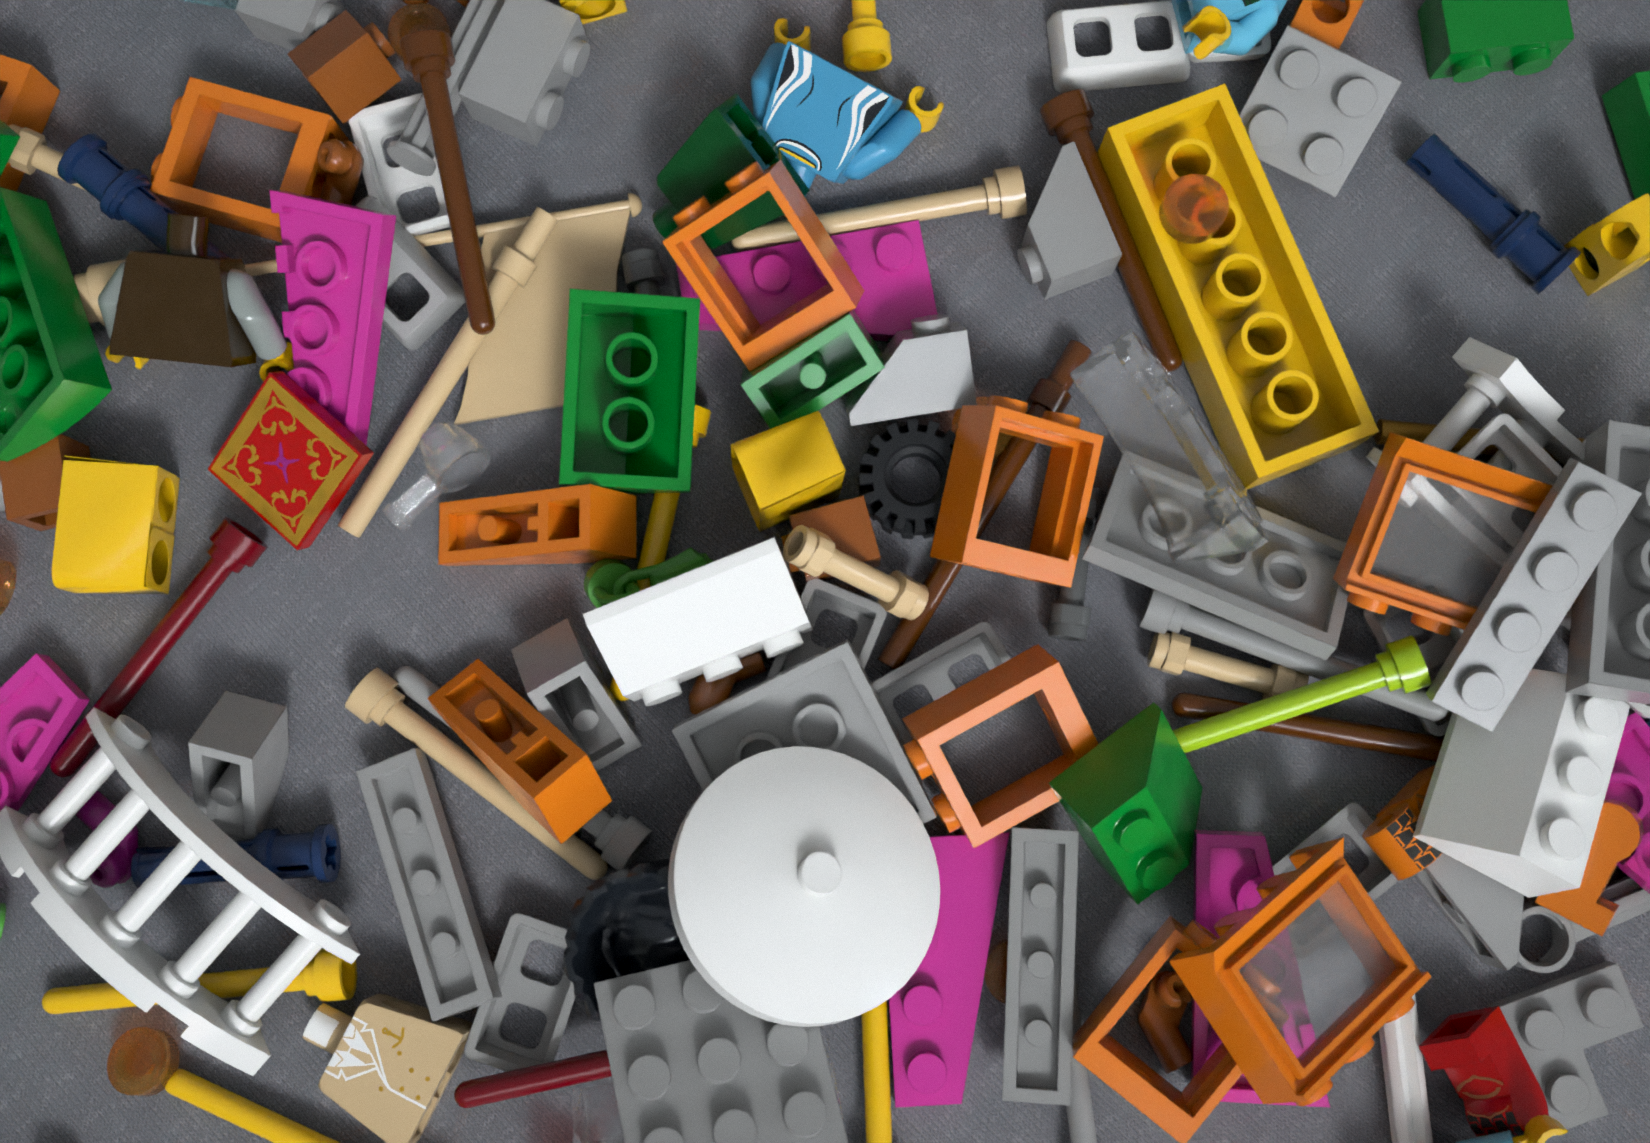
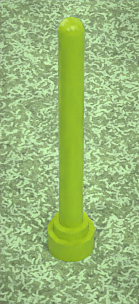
M1411 635L1385 644L1386 651L1375 654L1376 662L1177 728L1173 732L1184 753H1188L1385 686L1389 692L1401 688L1403 693L1407 694L1428 687L1432 683L1419 646Z

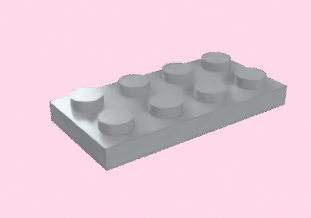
M1123 451L1112 474L1085 549L1083 560L1326 661L1337 648L1348 603L1346 600L1350 591L1343 589L1333 580V577L1347 543Z

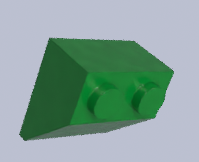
M1153 702L1049 782L1050 787L1094 858L1137 905L1156 890L1167 886L1179 872L1190 865L1194 830H1196L1203 789L1162 709Z

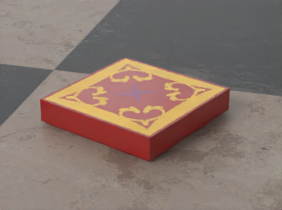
M277 371L268 374L211 462L208 470L298 551L309 548L374 452L286 373Z

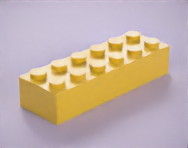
M1226 84L1108 127L1098 150V156L1239 492L1356 448L1378 433L1377 425Z

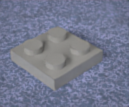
M1287 25L1239 116L1259 160L1336 197L1400 87L1402 80L1295 27Z

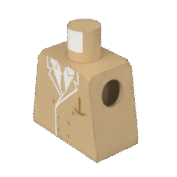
M376 994L364 999L353 1017L326 1003H322L309 1020L303 1033V1039L333 1055L318 1084L321 1092L386 1143H416L421 1138L464 1054L465 1044L473 1023L454 1016L432 1022L428 1008L388 995Z

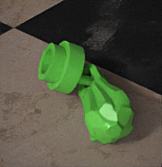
M692 547L662 563L636 570H631L621 560L603 559L596 562L587 571L584 578V591L589 600L599 608L639 592L640 588L637 583L639 580L649 578L651 587L714 561L706 553H699Z

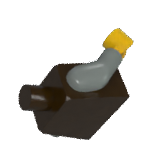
M167 213L166 251L130 250L126 261L120 263L98 296V305L108 337L111 339L110 345L106 348L105 355L112 362L119 363L124 356L134 358L135 367L139 370L142 369L149 359L232 368L256 363L257 355L259 358L264 359L259 371L263 382L270 372L280 371V367L285 368L288 372L294 369L292 343L286 342L253 277L246 273L242 259L208 256L209 217Z

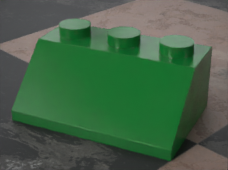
M570 289L559 474L560 488L593 484L628 494L690 492L700 298Z

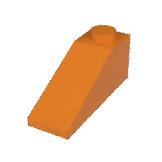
M593 484L439 503L438 565L594 563L603 559L625 560L636 558V495Z
M476 659L427 698L431 706L517 802L560 844L564 843L612 802L588 755L479 659Z

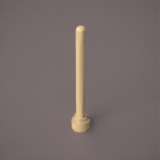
M1017 165L995 169L992 177L982 178V185L816 215L829 236L985 209L988 215L999 213L1001 219L1012 218L1027 214V202L1020 166ZM788 220L763 224L731 240L733 247L738 252L801 241Z
M380 668L373 669L352 691L346 701L345 708L364 723L368 724L374 721L379 726L387 723L587 878L598 880L605 876L608 870V863L601 858V854L575 834L560 844L517 802L485 765L403 703L405 696L397 688L399 683Z

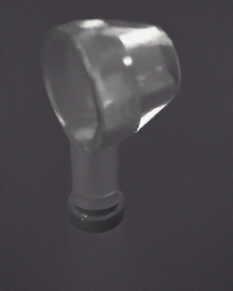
M448 421L439 422L430 427L419 441L427 473L395 503L390 502L383 509L388 519L400 530L407 531L413 525L412 521L442 493L459 491L478 479L488 467L491 459L489 450L478 438Z

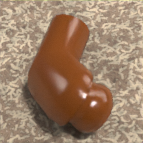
M329 139L321 145L317 156L320 168L326 171L320 199L352 205L354 193L364 165L363 155L359 148L349 140L341 142L337 139Z
M760 652L740 659L743 668L727 677L706 682L704 674L699 675L688 696L690 712L696 715L728 699L735 683L766 672L767 670Z
M1176 971L1160 972L1148 983L1137 1017L1139 1026L1166 1074L1193 1061V1054L1178 1028L1186 1006L1192 999V995Z

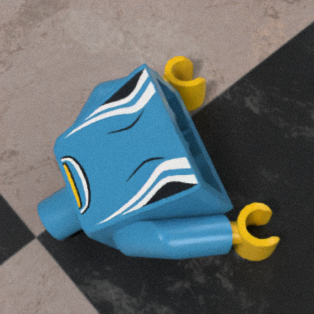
M780 18L775 22V43L768 47L750 80L753 115L808 188H810L816 174L840 184H844L848 179L861 180L896 159L920 132H928L936 126L944 108V103L939 102L937 108L932 111L921 110L917 104L922 98L925 90L924 87H914L908 96L904 109L899 110L903 103L902 100L810 52L811 35L809 26L806 25L804 27V31L799 37L791 39L787 38L788 20Z

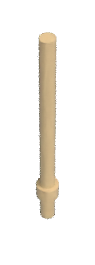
M536 207L511 248L504 246L492 265L496 273L489 282L488 287L495 321L517 286L519 285L524 288L537 268L533 260L558 222L554 216L539 207ZM467 317L338 523V526L358 538L361 537L485 339L486 335L477 334L472 330L469 317Z

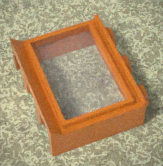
M1390 432L1333 580L1343 589L1350 591L1346 601L1363 609L1385 615L1388 606L1392 605L1413 612L1410 619L1412 624L1445 636L1450 635L1453 626L1465 630L1553 485Z
M1344 837L1296 850L1289 856V859L1297 870L1275 875L1262 882L1256 890L1263 900L1254 908L1230 913L1217 921L1213 927L1220 938L1210 947L1178 953L1169 961L1263 1104L1295 1102L1297 1106H1306L1321 1099L1333 1086L1330 1078L1344 1064L1353 1062L1368 1053L1375 1044L1372 1036L1385 1023L1392 1022L1409 1012L1415 1004L1412 996L1431 978L1428 971L1420 972L1344 859Z

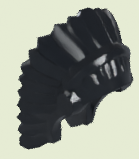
M670 859L652 861L648 864L639 863L634 868L625 867L615 873H610L607 878L601 877L587 887L585 896L577 899L570 911L571 923L565 935L567 948L564 950L563 969L567 978L573 982L574 995L584 1001L588 1019L596 1022L601 1021L594 983L690 960L677 935L668 897Z

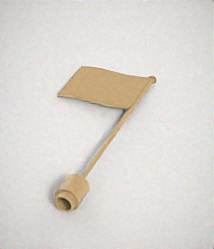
M628 193L627 200L549 213L558 222L533 260L537 268L524 288L519 285L517 286L498 316L495 328L486 335L468 364L467 381L461 407L454 422L455 425L563 406L570 289L617 292L618 270L630 214L633 218L639 215L642 210L641 199L636 194ZM531 216L476 225L478 238L484 237L481 252L488 284L496 273L492 265L504 246L510 248L513 246ZM451 230L413 236L423 247L453 242ZM126 259L93 264L87 268V272L74 276V281L89 323L100 322L105 326L98 305V296L120 263L125 262ZM275 259L246 264L245 270L250 276L277 272V262Z

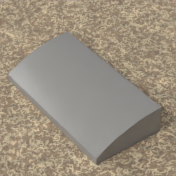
M1608 420L1586 437L1584 465L1642 494L1572 604L1565 692L1650 704V427Z

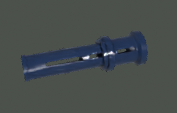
M96 133L87 134L74 142L59 161L58 175L69 184L78 183L100 202V211L107 217L118 221L126 220L161 251H166L167 213H178L168 207L150 190L151 183L149 178L139 169L129 170L107 151V142ZM208 240V256L230 258Z
M1434 133L1414 152L1405 165L1428 182L1436 192L1465 218L1476 225L1493 242L1489 247L1493 250L1491 253L1497 259L1502 257L1509 259L1533 281L1531 289L1536 294L1541 293L1582 252L1575 246L1567 249L1539 224L1541 216L1537 212H1530L1528 209L1521 212L1468 163L1458 157Z
M332 824L318 825L314 832L282 834L278 828L264 829L254 839L234 841L283 881L284 879L316 877L320 883L334 882L339 873L341 861L340 841L336 828ZM176 846L139 847L136 849L137 853H134L132 857L131 874L137 888L143 884ZM201 859L179 884L214 883L227 880Z

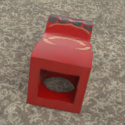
M1499 1006L1449 1015L1418 1046L1431 1071L1445 1070L1459 1098H1462L1464 1101L1466 1118L1477 1137L1508 1130L1512 1132L1513 1137L1524 1135L1525 1126L1530 1119L1537 1115L1549 1116L1544 1093Z

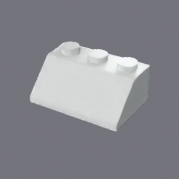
M775 537L583 614L586 625L622 695L634 702L643 698L645 706L656 705L682 693L680 683L704 674L706 682H712L734 674L743 668L740 659L759 651L765 650L767 658H771L796 649L804 644L801 635L813 630Z
M1538 669L1530 671L1493 732L1452 712L1413 837L1528 898L1580 888L1630 705L1623 701L1566 693L1567 674Z

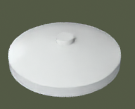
M792 746L760 752L738 762L718 776L697 798L682 821L673 844L668 872V897L674 926L684 951L700 975L718 994L736 1007L763 1020L788 1026L814 1027L839 1023L874 1009L891 998L906 984L924 959L935 932L940 908V880L935 852L922 820L906 797L887 778L865 763L843 753L816 747Z

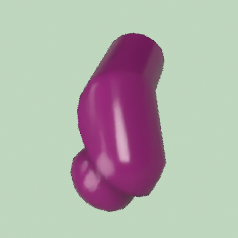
M97 790L75 816L89 829L94 831L116 806ZM137 825L132 828L90 875L92 882L98 887L110 888L117 883H125L132 876V857L134 853H137L136 849L138 848L139 830Z

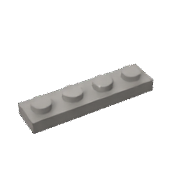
M1569 458L1425 693L1431 702L1493 732L1642 493Z
M413 748L356 771L432 1022L447 1019L502 997L425 752L421 749Z
M1012 827L1002 1101L1070 1106L1079 831Z

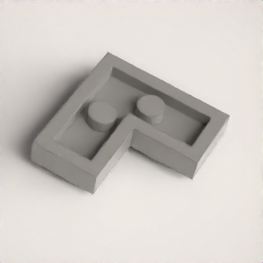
M1603 961L1486 1005L1487 1008L1500 1007L1544 1093L1550 1117L1557 1119L1568 1130L1609 1114L1583 1049L1644 1027L1618 963Z

